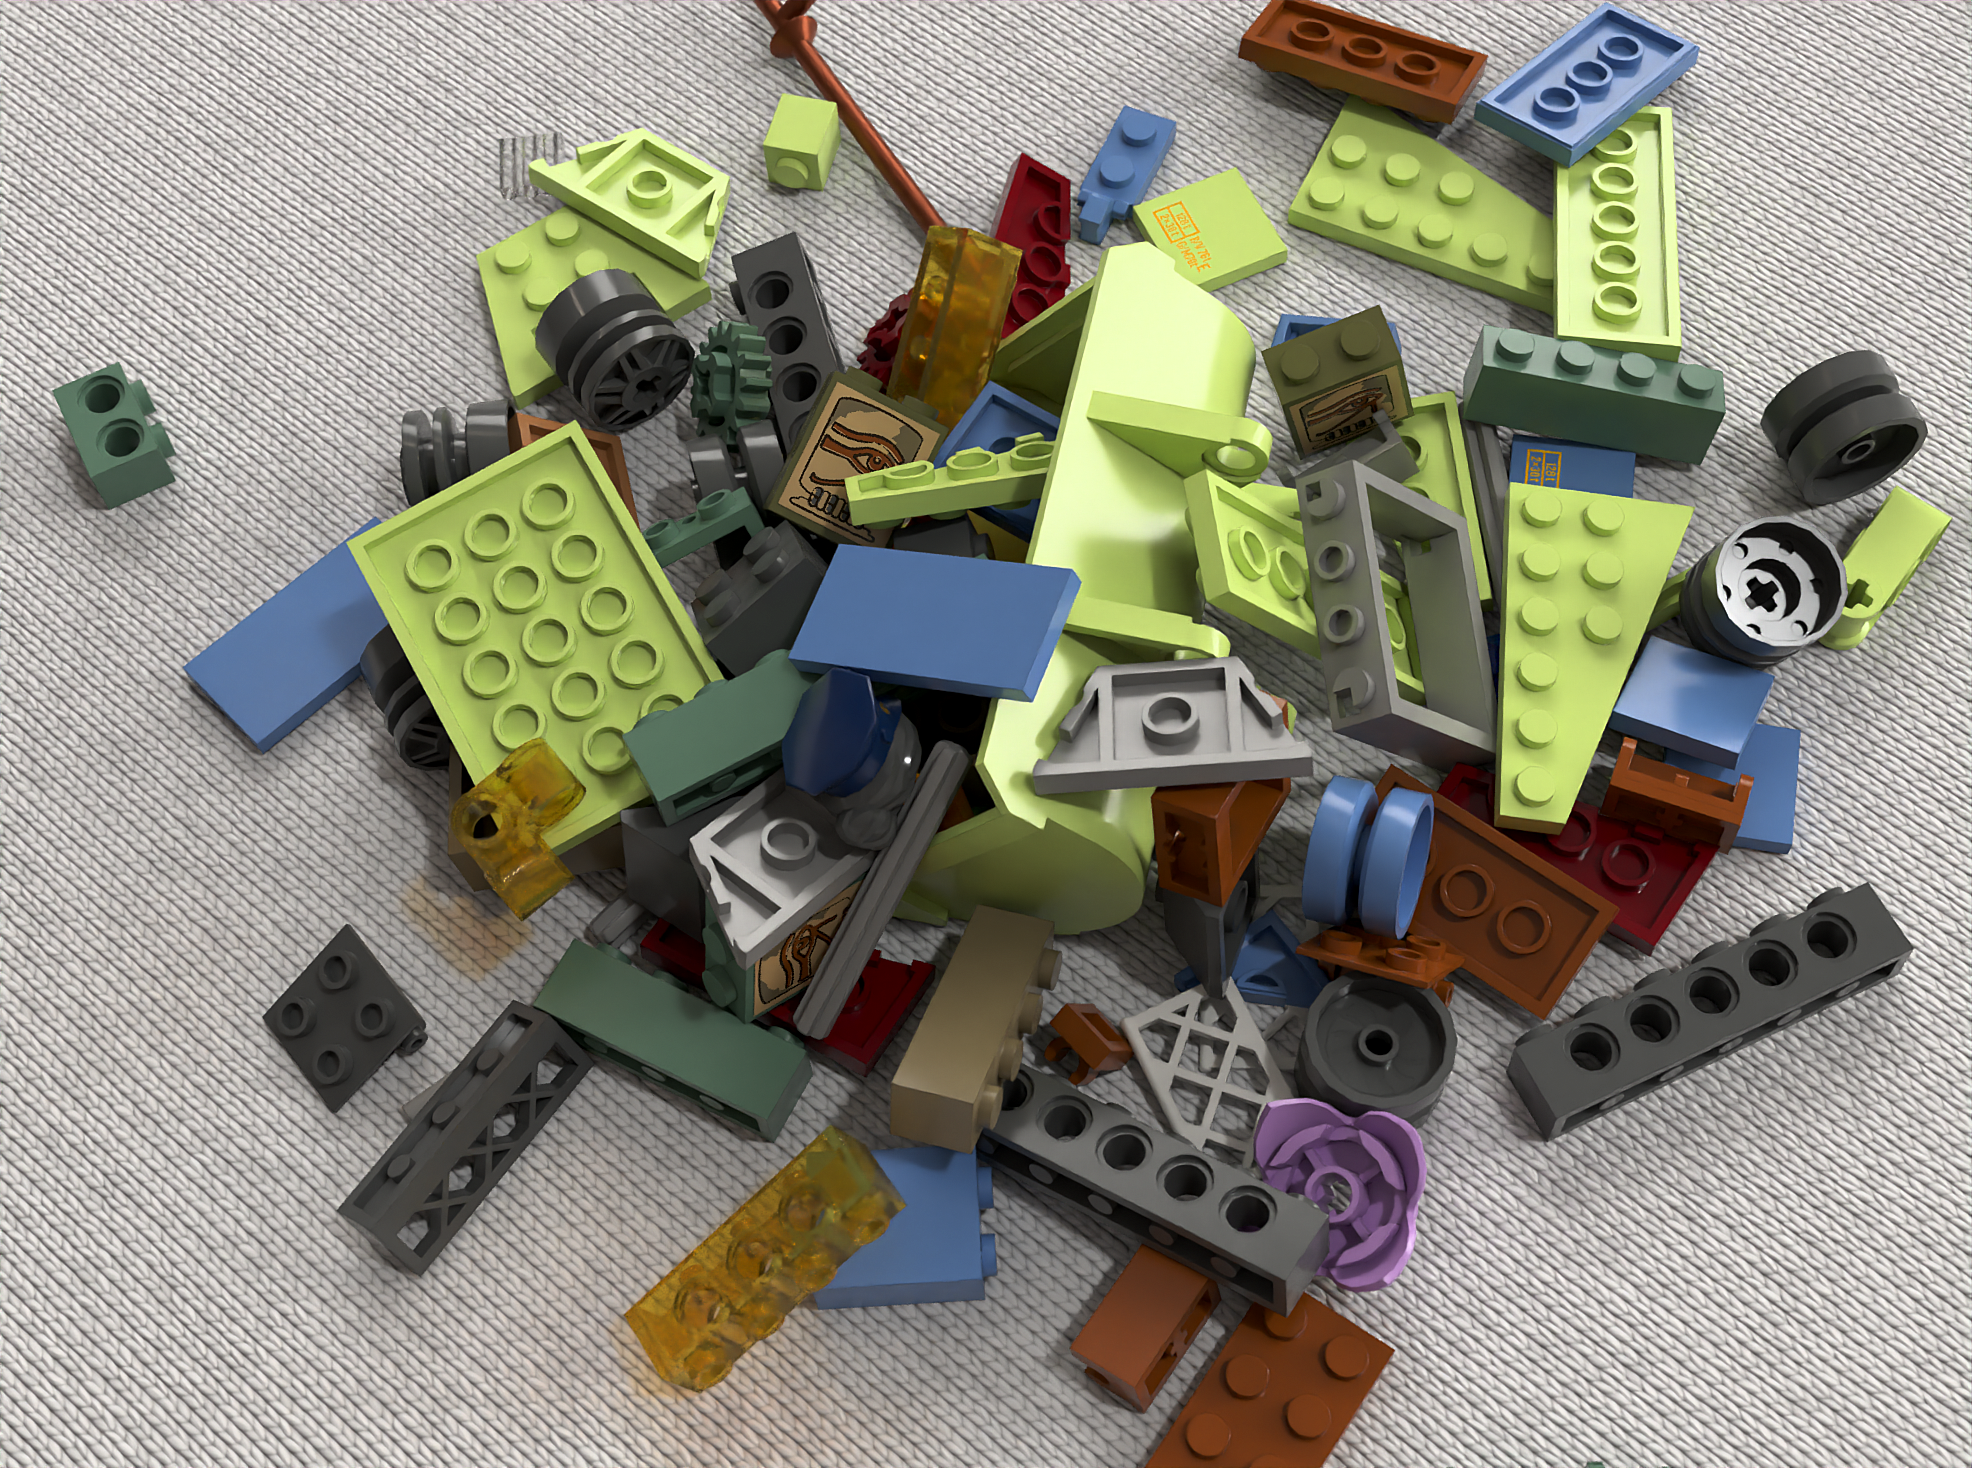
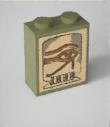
M1380 304L1261 351L1279 407L1300 460L1361 437L1378 427V424L1372 414L1382 408L1392 424L1414 416L1402 358Z
M849 366L845 374L837 370L828 373L762 509L783 520L787 519L789 523L837 547L839 544L891 549L894 544L892 530L900 529L906 518H903L899 525L886 529H872L866 527L865 524L853 526L847 503L844 479L920 460L933 464L950 428L935 421L939 411L934 407L908 395H905L902 403H899L880 393L883 382L860 369Z

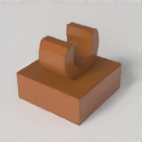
M1066 1003L1049 1022L1061 1036L1048 1044L1044 1056L1049 1062L1061 1061L1073 1049L1079 1057V1066L1068 1080L1075 1086H1084L1091 1083L1097 1077L1099 1071L1121 1070L1134 1055L1128 1040L1094 1004Z

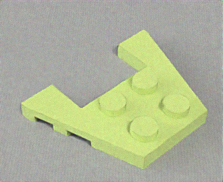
M568 204L476 255L514 403L519 410L564 385L537 351L535 331L543 312L560 292L577 279L598 270L621 269L631 273L652 296L661 312L667 314L672 322L712 300L710 286L704 279H697Z

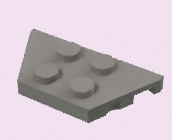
M1238 656L1097 666L1083 688V699L1069 710L1060 724V741L1047 761L1038 759L1033 767L1036 795L1314 776L1312 748L1305 740L1300 743L1296 741L1283 724V712L1269 694L1261 692L1255 686L1254 675Z
M784 766L690 838L689 841L690 860L737 965L745 971L871 868L880 851L846 844L835 830L837 818L832 816L825 808L820 795L814 796L786 786Z

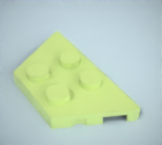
M644 128L617 135L614 139L607 142H593L577 147V159L549 167L544 158L534 160L528 165L529 181L533 185L700 280L705 275L729 200L730 176Z

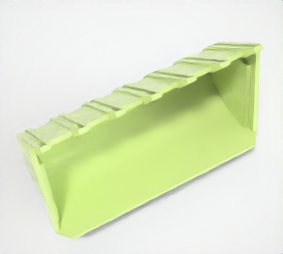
M1147 241L1109 247L1101 254L1096 276L961 368L959 375L932 377L926 382H919L915 390L912 391L910 388L908 390V396L934 407L939 411V414L948 416L946 427L950 429L945 440L989 381L998 384L1061 419L1030 544L968 509L967 513L978 535L984 533L989 535L996 561L1071 568L1082 583L1033 703L999 698L991 699L975 767L995 804L971 808L975 817L934 835L892 917L947 926L949 917L970 921L977 904L1054 921V934L1079 935L1081 931L1114 926L1132 917L1142 905L1155 845L1151 796L1157 787L1036 795L1033 767L1038 759L1047 761L1060 741V724L1069 710L1083 699V688L1097 666L1229 657L1231 643L1228 638L1216 629L1201 625L1206 599L1197 584L1196 572L1200 567L1195 540L1189 532L1185 521V510L1188 507L1184 479L1207 469L1293 520L1301 519L1297 489L1253 483L1261 478V473L1268 467L1273 437L1270 431L1261 423L1245 418L1256 366V351L1248 330L1240 319L1223 303L1173 271L1176 260ZM1238 447H1241V448L1246 449V450H1248V451L1238 450ZM1288 702L1289 732L1293 735L1297 712L1294 706Z

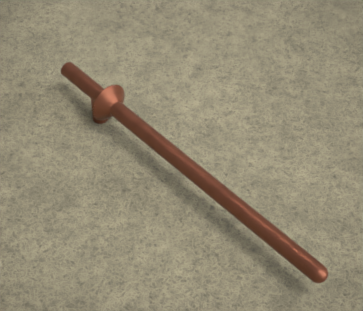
M753 0L776 31L770 42L771 54L779 59L796 58L827 101L836 102L838 117L970 294L978 270L977 264L814 47L813 41L817 34L818 25L814 18L804 15L816 0H787L784 4L780 0Z

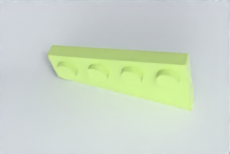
M1455 391L1411 398L1414 416L1392 425L1420 471L1399 484L1466 518L1482 612L1493 611L1492 594ZM1356 439L1345 442V444L1348 445ZM1392 539L1404 564L1401 543ZM1429 540L1421 543L1422 554L1431 551Z
M1037 432L1016 437L1015 447L1005 453L995 454L990 451H984L981 447H974L955 452L956 455H953L946 461L947 466L934 469V465L931 462L920 460L845 478L847 503L852 525L865 524L866 527L872 529H886L899 525L903 518L929 515L934 519H953L964 515L967 509L991 505L1000 510L1023 508L1029 505L1032 499L1042 497L1055 441H1044V435Z

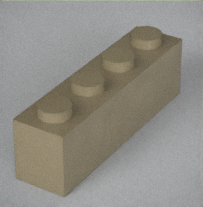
M977 904L891 1082V1135L972 1154L983 1127L988 1129L994 1128L1002 1105V1083L1004 1080H1015L1023 1055L1024 1033L1029 1035L1035 1034L1043 1008V995L1041 994L1044 989L1053 991L1059 978L1062 952L1053 950L1054 921Z

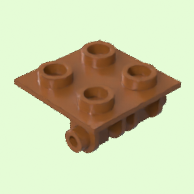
M1352 918L1339 927L1333 926L1322 931V933L1296 948L1297 954L1319 959L1318 968L1322 969L1331 981L1336 980L1349 971L1359 970L1420 988H1431L1447 1008L1453 997L1454 983L1444 980V977L1463 965L1465 961L1463 956L1446 952L1447 945L1442 941L1415 935L1407 936L1406 941L1365 933L1360 919Z

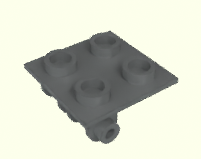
M350 924L344 925L262 1016L332 1112L335 1113L343 1107L396 1048H403L406 1053H412L420 1049L428 1040V1035L424 1032L426 1022Z

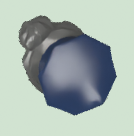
M833 667L802 694L794 719L781 742L786 786L811 795H820L825 808L832 816L837 818L835 830L846 844L863 849L882 850L889 847L895 839L898 826L897 813L903 803L910 797L915 784L917 769L921 762V745L917 728L902 713L901 700L894 694L875 696L869 676L855 673L852 669L845 670Z

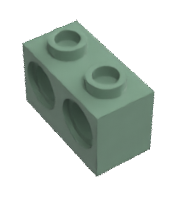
M119 362L52 390L89 477L109 510L176 481L166 460L176 455L175 449L162 423L159 422L151 426L147 415L157 412L143 381L139 379L130 383Z

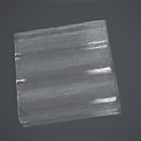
M562 133L499 139L500 191L502 197L505 200H514L518 196L534 198L539 194L553 196L530 183L528 165L534 160L544 158L549 167L564 163L565 142Z

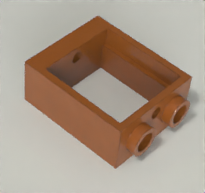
M1269 694L1283 712V724L1289 731L1288 701ZM1291 778L1157 787L1151 796L1159 887L1223 908L1290 794Z

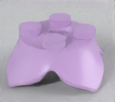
M1309 1098L1282 1099L1267 1103L1259 1118L1253 1137L1254 1159L1262 1174V1182L1286 1194H1302L1315 1202L1321 1211L1329 1214V1254L1314 1276L1328 1277L1339 1288L1354 1293L1379 1291L1390 1286L1400 1276L1411 1257L1416 1240L1415 1220L1418 1215V1202L1425 1188L1427 1174L1423 1143L1417 1130L1407 1121L1388 1112L1369 1111L1356 1118L1344 1115L1327 1103ZM1338 1181L1339 1184L1351 1186L1352 1194L1348 1198L1350 1202L1348 1208L1345 1211L1334 1208L1330 1212L1327 1204L1335 1197L1331 1189L1332 1184ZM1243 1226L1238 1228V1231L1244 1233H1252L1260 1230V1228L1255 1226Z

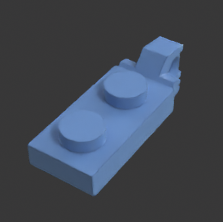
M1124 105L1080 187L1077 206L1083 207L1078 219L1081 222L1079 239L1100 246L1115 218L1123 221L1127 218L1133 219V206L1141 204L1175 140L1176 121Z

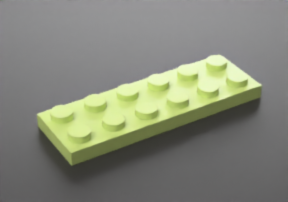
M1642 107L1570 167L1553 160L1554 338L1567 341L1575 340L1587 345L1628 353L1636 352L1648 357L1678 362L1682 338L1672 108Z
M1207 469L1184 479L1188 507L1185 510V521L1189 532L1195 540L1200 566L1196 572V579L1206 602L1322 661L1302 524ZM1379 569L1399 698L1423 706L1426 704L1408 586Z

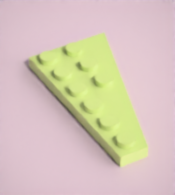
M1350 93L1289 208L1288 224L1554 316L1553 220L1385 106L1369 104L1360 96Z
M1510 482L1504 496L1494 802L1495 827L1560 835L1568 820L1695 507Z

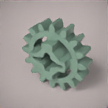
M721 320L718 323V327H710L708 329L709 342L700 343L701 355L697 354L693 361L691 372L694 378L693 386L690 389V394L693 396L690 401L692 418H699L700 420L696 430L697 437L716 433L724 440L728 453L739 454L736 443L739 427L765 420L769 413L771 403L768 398V390L772 388L773 381L769 379L772 373L771 356L763 355L766 338L757 336L758 327L756 325Z

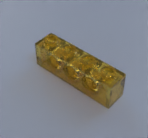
M830 1125L632 1306L624 1316L661 1379L701 1394L706 1388L712 1387L724 1380L731 1372L733 1364L754 1344L773 1335L783 1325L785 1316L810 1293L819 1291L827 1286L836 1276L838 1268L863 1245L869 1244L881 1237L888 1229L890 1220L904 1209L907 1204L867 1146ZM825 1209L824 1216H823L822 1220H821L820 1223L816 1226L818 1217L820 1216V1214L822 1213V1211ZM772 1258L771 1265L769 1269L765 1272L766 1266L769 1260ZM720 1306L718 1314L714 1319L715 1312L717 1308Z

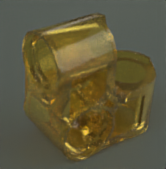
M541 737L534 738L515 749L496 770L470 791L463 794L454 804L450 814V825L456 839L485 872L484 878L522 923L576 879L540 836V833L572 812L586 794V787L547 741ZM491 813L502 815L500 830L494 836L484 840L473 838L475 824L481 817Z

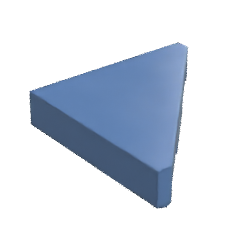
M1273 909L1250 924L1231 977L1245 1002L1279 1007L1289 1005L1309 1009L1325 985L1332 981L1328 979V976L1322 969L1318 968V964L1313 958L1296 953V948L1301 943ZM1189 966L1174 975V985L1180 992H1185L1201 984Z

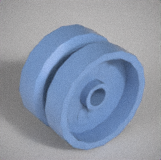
M1341 775L1333 776L1325 789L1316 814L1304 866L1302 912L1305 919L1339 927L1352 917L1358 906V915L1365 933L1396 940L1403 938L1411 923L1425 876L1433 829L1434 802L1432 794L1398 787L1388 793L1379 807L1378 797L1372 782Z

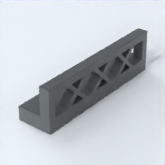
M513 999L336 1211L352 1226L377 1240L408 1270L421 1277L595 1063L550 1015ZM554 1046L568 1062L550 1083L537 1085L538 1063ZM519 1102L518 1123L508 1135L493 1137L494 1116L504 1104ZM475 1155V1171L472 1179L463 1189L449 1191V1174L452 1167L461 1157ZM431 1209L430 1230L412 1250L397 1234L415 1212Z

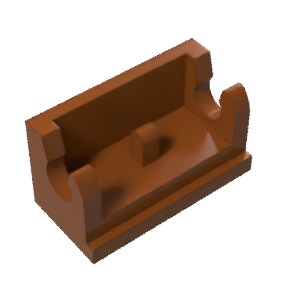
M1625 737L1599 814L1636 825L1638 820L1664 828V835L1692 844H1695L1697 839L1720 846L1718 852L1728 855L1741 827L1754 777L1741 773L1736 785L1728 784L1634 754L1637 740Z
M1141 1244L1070 1346V1351L1075 1358L1087 1365L1084 1373L1088 1377L1132 1404V1407L1145 1414L1222 1299L1217 1282Z

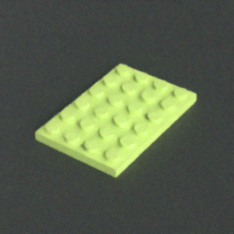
M577 420L570 422L346 542L512 856L524 874L621 821L620 810L644 808L653 804L649 793L630 760L622 735L633 730L634 725L647 714L658 710H667L669 712L692 700L695 694L707 684L724 679Z

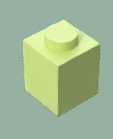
M782 93L763 143L769 182L779 183L789 188L823 191L841 142L836 102Z

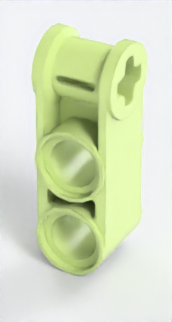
M1896 486L1885 499L1868 528L1865 527L1843 557L1842 562L1846 568L1848 595L1841 617L1818 641L1834 650H1849L1857 647L1865 639L1886 608L1891 607L1901 595L1919 565H1922L1931 554L1953 518L1901 487Z

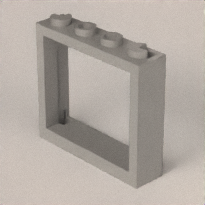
M1353 459L1295 480L1332 731L1448 774L1457 762L1475 767L1496 761L1498 705L1466 518ZM1373 530L1401 543L1427 709L1399 698ZM1429 540L1431 551L1422 554L1421 543ZM1352 697L1353 707L1360 709L1361 713L1346 717L1343 699Z

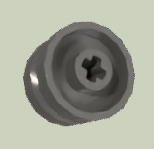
M1871 350L1846 352L1824 360L1801 373L1782 388L1765 408L1760 421L1763 433L1777 456L1788 460L1787 469L1805 501L1819 505L1840 502L1862 494L1900 470L1921 449L1928 434L1926 422L1911 399L1899 394L1898 380L1882 355Z
M769 419L739 427L736 443L741 467L733 468L726 444L716 433L685 441L695 478L690 483L696 506L702 499L716 491L730 489L733 492L744 486L766 527L775 529L784 521L762 509L784 465L778 440ZM791 524L803 536L802 529ZM745 525L713 542L720 569L728 571L745 556L743 550L751 540Z
M1359 970L1349 971L1325 985L1309 1008L1293 1071L1299 1098H1309L1327 1103L1349 1117L1357 1118L1369 1111L1388 1112L1407 1121L1416 1130L1421 1128L1438 1105L1444 1085L1448 1081L1454 1067L1458 1039L1450 1011L1431 988L1424 989Z

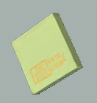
M1236 167L1133 206V221L1145 241L1176 260L1173 271L1207 293L1287 262V247Z

